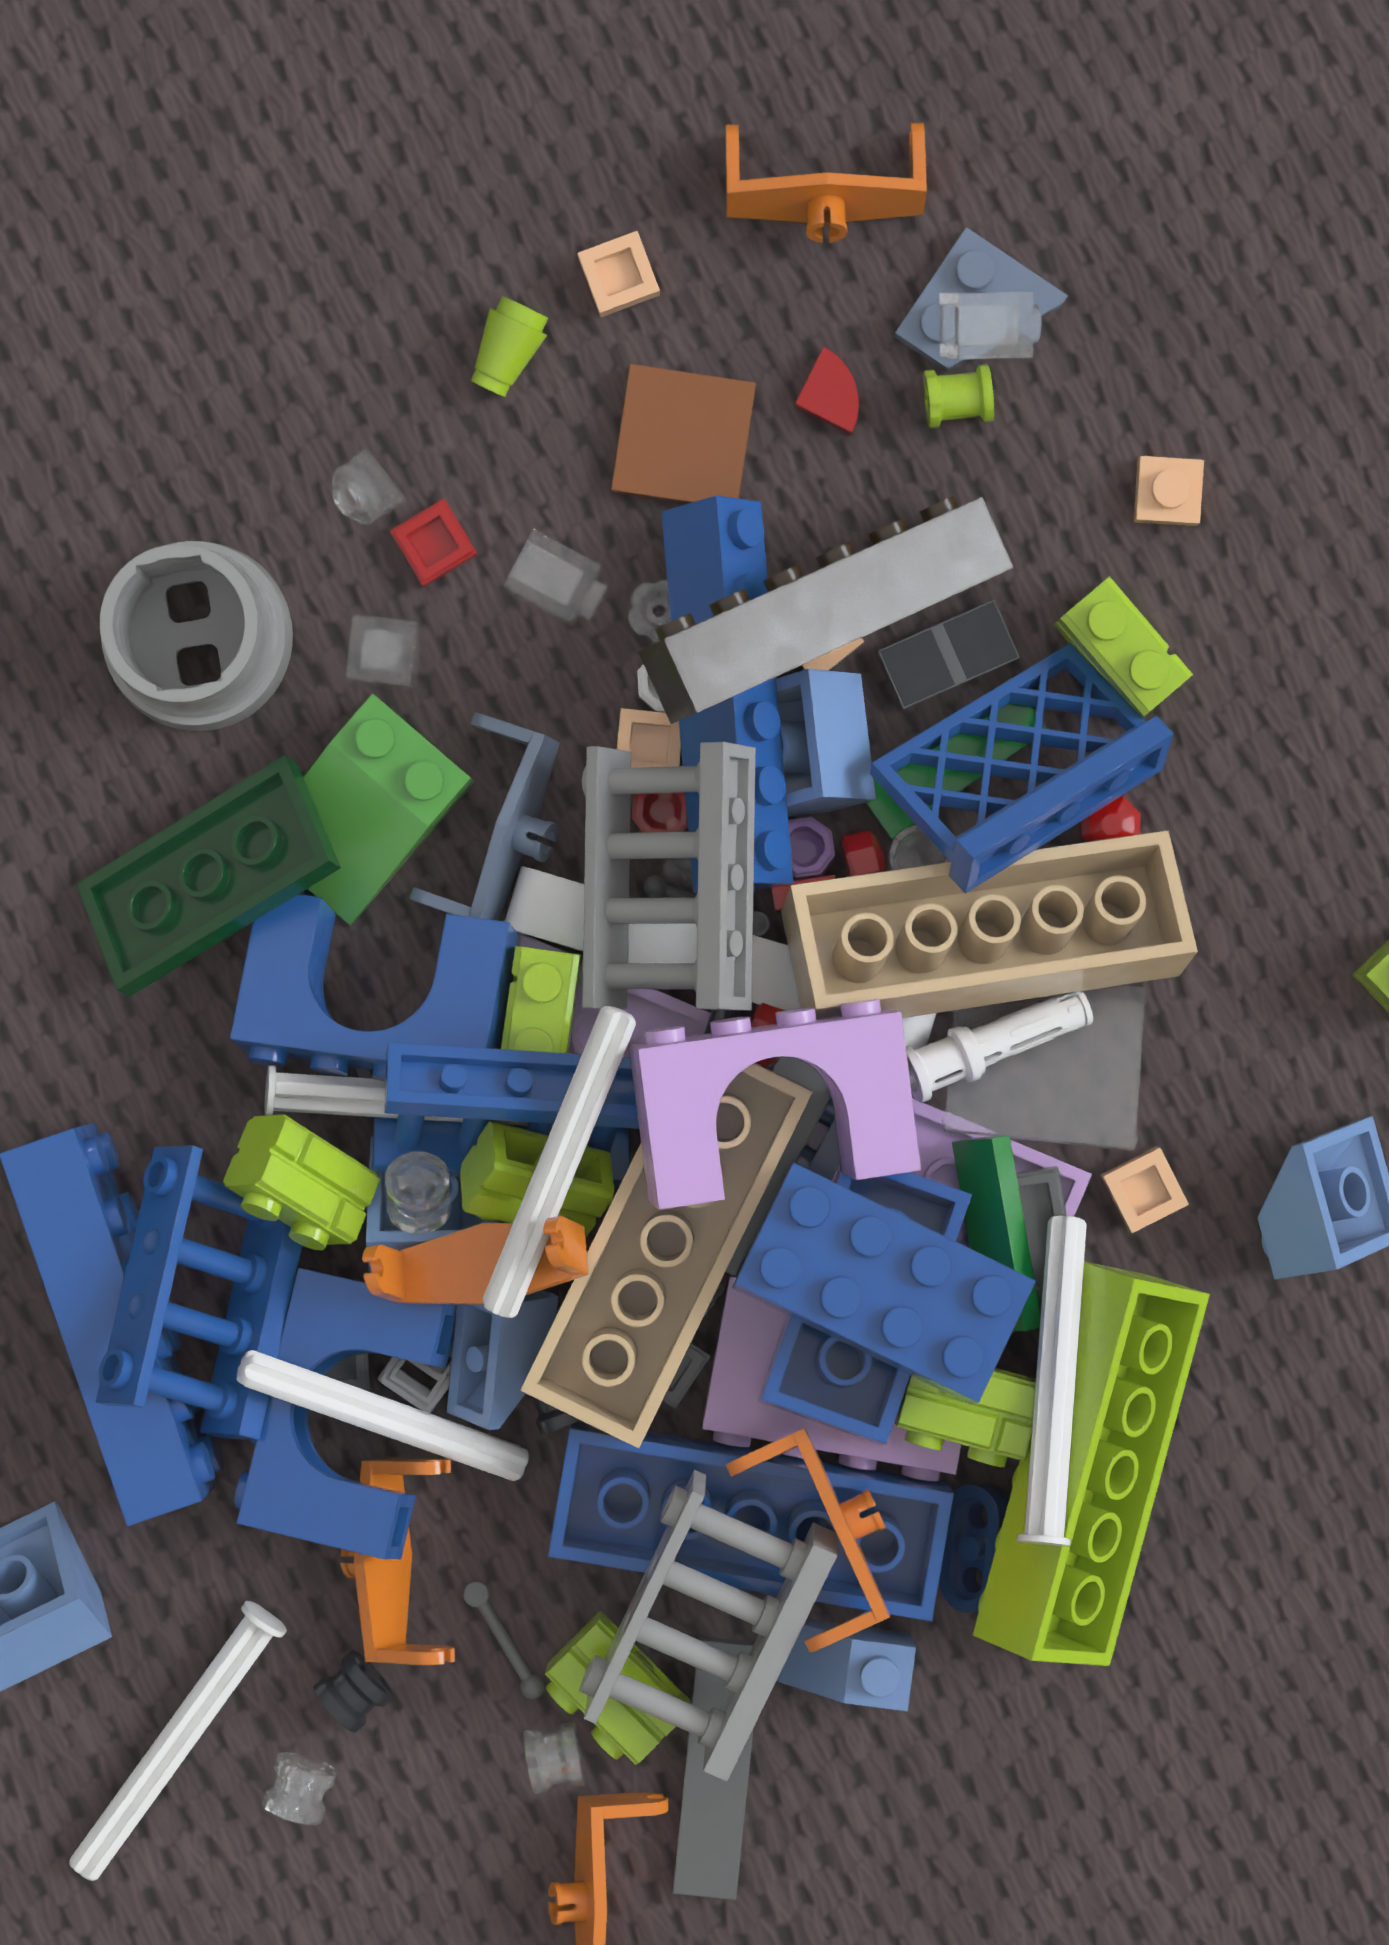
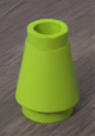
M502 296L496 310L489 308L475 364L476 370L471 381L506 397L510 386L514 384L547 337V334L542 331L548 317Z

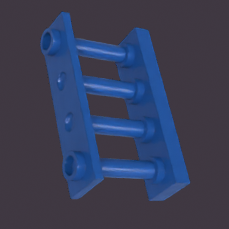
M388 1042L385 1067L384 1113L398 1114V1118L374 1117L372 1171L460 1176L463 1160L472 1146H477L478 1137L489 1120L528 1122L527 1126H511L549 1136L582 1054ZM630 1057L622 1058L587 1143V1146L610 1153L613 1184L617 1186L621 1185L629 1168V1128L639 1129ZM424 1117L463 1118V1122L424 1120Z
M193 1145L154 1147L152 1160L144 1174L143 1183L145 1190L107 1353L99 1367L100 1384L95 1403L106 1406L144 1407L147 1393H152L204 1408L205 1413L201 1433L219 1438L260 1440L269 1395L240 1384L236 1378L237 1370L247 1351L254 1350L276 1359L278 1358L302 1245L289 1237L290 1226L279 1219L268 1221L247 1213L240 1206L243 1197L225 1187L224 1183L197 1175L203 1152L202 1148ZM191 1200L247 1219L240 1256L183 1238ZM177 1264L233 1281L226 1319L168 1302ZM162 1328L219 1345L211 1383L154 1366Z

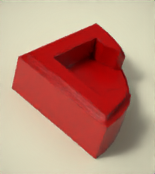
M823 347L795 403V408L851 436L859 410L856 383L844 362L832 351Z

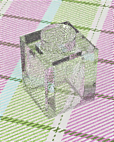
M1033 291L939 292L940 357L958 360L1033 357V343L1038 342L1041 334V313L1038 305L1033 304Z
M534 529L503 585L506 593L574 628L580 615L591 620L608 586L599 582L603 573L602 565Z
M353 615L346 680L352 685L416 692L422 627L416 621Z

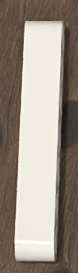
M521 866L504 922H510L515 931L583 951L584 884ZM696 924L628 925V963H694L696 961ZM753 935L752 944L753 1003L761 1005L763 1002L783 1010L801 1008L788 945ZM936 1013L902 1018L905 1046H911L916 1050L927 1045Z

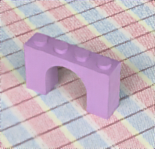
M876 998L841 1003L842 1015L816 1018L815 1008H800L776 1012L777 1024L751 1027L750 1017H737L710 1022L711 1033L686 1037L684 1026L645 1031L646 1043L629 1045L649 1203L660 1210L725 1200L716 1132L718 1106L726 1088L742 1070L760 1060L771 1057L786 1056L799 1058L816 1070L826 1083L834 1104L843 1174L855 1180L920 1171L921 1165L901 1012L888 1008L881 1009L880 999Z
M738 1273L735 1276L728 1274L702 1418V1429L714 1431L713 1441L731 1446L750 1447L751 1438L775 1442L806 1428L816 1450L838 1453V1463L845 1466L875 1470L877 1461L902 1465V1475L926 1481H939L940 1472L956 1475L961 1444L945 1440L942 1450L915 1445L904 1440L907 1429L899 1428L894 1423L887 1444L879 1445L759 1402L758 1398L787 1315L733 1289L732 1286ZM798 1447L783 1453L784 1455L803 1458Z

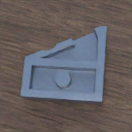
M966 227L895 332L894 337L945 372H948L971 359L985 348L1001 342L1015 334L1017 330L1045 314L1059 309L1068 295Z

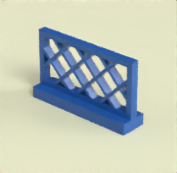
M1070 643L872 762L870 775L951 862L949 877L966 894L1162 771L1174 733L1158 716L1146 722ZM1067 669L1083 686L1082 697L1046 692L1047 680ZM1009 703L1036 707L1034 726L996 722L997 712ZM1044 709L1080 714L1079 733L1043 729ZM1089 715L1115 719L1126 732L1115 739L1087 735ZM989 716V720H982L985 717ZM959 733L986 737L984 757L947 752L948 740ZM994 738L1031 744L1029 764L992 759ZM1040 745L1076 750V762L1066 769L1039 766ZM939 746V751L933 750L934 748ZM1085 752L1091 753L1085 757ZM908 764L936 767L934 788L908 785L896 771ZM944 769L982 774L980 795L942 790ZM990 776L1027 781L1026 794L1016 800L988 796ZM1036 782L1042 783L1041 785L1035 788ZM926 804L932 805L931 810L929 809V807H928ZM939 807L977 812L976 825L955 837L939 820ZM986 813L992 814L991 816L985 819Z

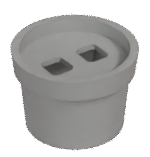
M203 541L177 542L150 549L136 556L113 578L105 593L100 612L102 650L109 672L124 697L141 713L158 723L175 729L187 731L216 730L233 725L249 717L261 708L274 694L285 675L291 657L293 641L292 621L289 608L279 586L271 575L255 560L236 549L217 543ZM196 582L204 583L208 589L211 607L209 616L199 620L181 623L174 622L169 611L168 590L178 585ZM205 645L215 646L220 660L221 677L215 682L192 686L184 685L181 680L178 664L179 653L183 649Z

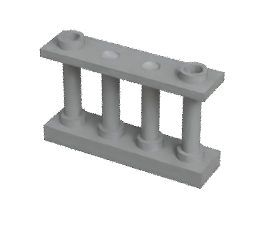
M727 742L700 743V761L697 766L631 768L630 751L600 746L587 747L586 767L582 775V788L586 796L583 961L579 968V984L583 991L582 1008L601 1009L604 1006H611L618 1009H627V989H687L696 992V1009L751 1010L756 747ZM698 792L699 827L696 832L630 833L631 794ZM697 858V895L695 897L629 898L630 859ZM696 924V961L694 963H628V925Z
M694 1470L685 1489L676 1485L672 1489L660 1517V1522L668 1526L605 1658L597 1655L592 1657L583 1676L579 1691L587 1694L584 1719L596 1724L608 1697L699 1736L698 1744L705 1746L703 1771L728 1781L838 1556L837 1533L812 1523L804 1542L795 1538L791 1543H788L701 1504L705 1497L706 1475ZM689 1528L779 1567V1575L786 1579L777 1597L774 1598L767 1595L762 1600L674 1561ZM662 1585L753 1624L752 1632L759 1635L750 1653L746 1654L739 1651L736 1656L648 1618L647 1616ZM635 1641L726 1680L725 1688L731 1690L723 1709L720 1710L712 1707L708 1712L620 1673Z

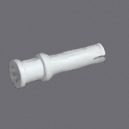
M1081 991L1058 994L971 1030L966 1026H955L948 1029L947 1037L916 1050L911 1046H906L911 1093L918 1102L923 1103L931 1099L933 1091L959 1080L966 1079L971 1083L979 1080L981 1075L985 1073L986 1067L997 1063L999 1060L1019 1054L1067 1032L1091 1025L1093 1023V1014L1085 994L1081 993Z

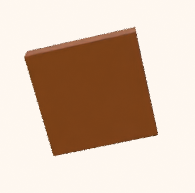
M630 364L611 492L682 504H689L716 495L739 499L756 383Z

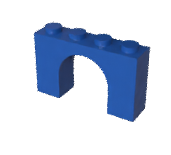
M296 895L253 921L230 1040L246 1053H249L248 1060L250 1062L283 1068L286 1067L287 1059L311 1062V1070L334 1076H348L349 1067L373 1070L372 1078L385 1082L388 1042L501 1049L509 988L514 976L512 974L515 946H520L521 937L510 922L446 914L435 977L430 993L424 1003L404 1022L385 1030L366 1032L352 1030L336 1023L327 1009L324 999L323 982L336 913L321 897Z
M298 1268L277 1359L324 1376L345 1359L368 1353L388 1355L446 1369L454 1337L457 1305L398 1304L372 1295L366 1283ZM269 1395L260 1440H250L251 1444L255 1445L250 1470H245L242 1473L236 1487L235 1507L240 1509L237 1524L381 1559H401L416 1495L353 1481L333 1471L321 1459L313 1445L309 1431V1409Z

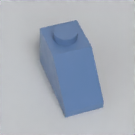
M543 1290L525 1295L519 1312L514 1318L494 1314L487 1310L484 1305H457L447 1413L488 1430L500 1429L526 1394L520 1390L557 1316V1295Z
M814 1620L805 1621L777 1679L778 1682L846 1704L908 1711L916 1646L911 1633L866 1628L822 1649L809 1653L805 1640L838 1624Z

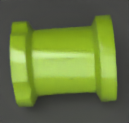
M988 364L978 365L976 372L937 376L934 370L923 372L926 418L929 428H939L941 421L973 417H980L983 423L993 422L994 397L991 372Z

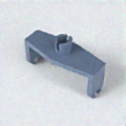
M474 712L470 725L528 745L495 823L472 907L415 887L412 888L409 899L453 915L498 921L525 855L533 857L537 861L545 862L553 851L552 847L537 842V839L543 837L556 842L558 834L557 824L552 821L538 819L560 742L544 734Z

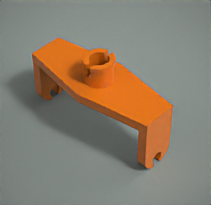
M910 123V178L826 172L740 180L739 125H726V216L731 218L807 223V237L819 243H823V227L827 225L829 227V243L846 237L848 233L846 222L924 215L927 193L924 123Z
M563 1216L546 1219L543 1232L550 1236L526 1295L589 1275L585 1228L583 1225ZM481 1223L400 1251L382 1244L368 1246L365 1248L362 1257L363 1262H369L371 1266V1273L364 1274L366 1286L372 1295L398 1304L484 1305L483 1296L513 1223Z
M803 1428L725 1465L730 1476H734L796 1447L799 1448L834 1529L871 1607V1610L806 1639L805 1644L809 1653H812L890 1618V1613L857 1542V1539L886 1528L879 1511L865 1518L860 1517L862 1511L875 1506L876 1503L869 1489L842 1503L839 1502L806 1428Z
M388 1457L361 1461L360 1482L405 1493L403 1475L451 1473V1459ZM409 1528L401 1559H381L344 1549L341 1550V1557H354V1562H343L340 1564L343 1573L348 1578L356 1579L365 1662L409 1665L445 1664V1661L455 1662V1647L406 1644L412 1566Z
M616 1793L578 1796L574 1882H551L548 1889V1896L556 1898V1901H548L551 1922L554 1925H559L563 1922H575L576 1945L606 1944L607 1896L603 1819L664 1814L668 1812V1797H664V1794Z

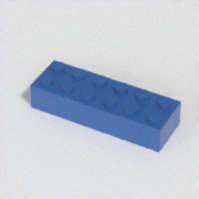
M91 1123L0 1153L9 1185L127 1527L202 1501L219 1483L216 1472L224 1469L221 1452L215 1437L212 1435L203 1436L200 1432L201 1428L195 1412L203 1408L152 1393H147L144 1407L106 1406L95 1403L100 1384L99 1367L107 1353L133 1242V1231L136 1229L139 1216L130 1193L126 1192L120 1195L112 1170L120 1168V1161L110 1134L108 1132L99 1134L96 1123ZM162 1328L154 1362L155 1367L182 1374L175 1355V1351L182 1349L180 1333ZM191 1373L185 1375L194 1378Z
M580 1420L571 1424L548 1557L645 1573L668 1526L660 1522L666 1501L675 1485L683 1489L686 1488L694 1470L706 1475L705 1497L701 1504L788 1543H791L795 1538L804 1542L812 1523H816L831 1531H836L803 1458L781 1454L744 1472L730 1476L725 1464L757 1449L647 1431L640 1448H636ZM821 1460L840 1503L869 1489L876 1505L862 1511L860 1517L865 1518L878 1511L881 1514L886 1528L857 1539V1542L891 1615L932 1621L954 1495L949 1483L940 1480H920L899 1473L853 1468ZM689 1528L674 1560L737 1589L778 1595L786 1579L779 1575V1567ZM837 1535L838 1556L815 1602L869 1611L871 1607Z

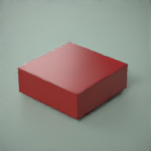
M445 499L440 500L390 530V533L423 587L428 586L478 555Z

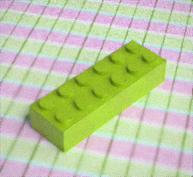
M1084 1261L1064 1538L1071 1539L1070 1546L1041 1545L1017 1541V1534H1024L1031 1434L1026 1456L1023 1461L1020 1460L1012 1478V1491L1002 1528L996 1537V1550L987 1584L979 1600V1613L973 1636L1031 1661L1110 1666L1210 1294L1155 1276Z

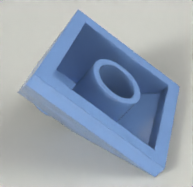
M1373 1116L1355 1120L1291 1147L1257 1217L1262 1233V1246L1269 1258L1274 1279L1337 1270L1389 1246V1173Z

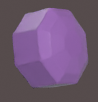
M813 817L788 820L793 881L822 877L835 860L832 831Z

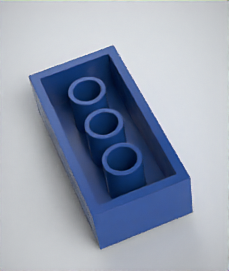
M793 1163L778 1190L732 1288L968 1404L979 1403L1036 1281Z
M841 1163L834 1180L835 1183L953 1241L957 1240L972 1194L910 1172L855 1180L842 1173ZM787 1315L758 1401L883 1445L887 1444L910 1375Z

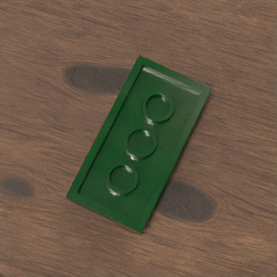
M283 755L76 885L116 990L132 996L336 872L341 866L297 762Z

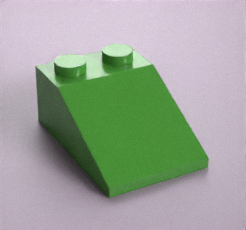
M373 693L329 743L304 776V781L341 866L339 870L309 887L308 890L316 897H321L338 916L351 926L475 783L471 777Z

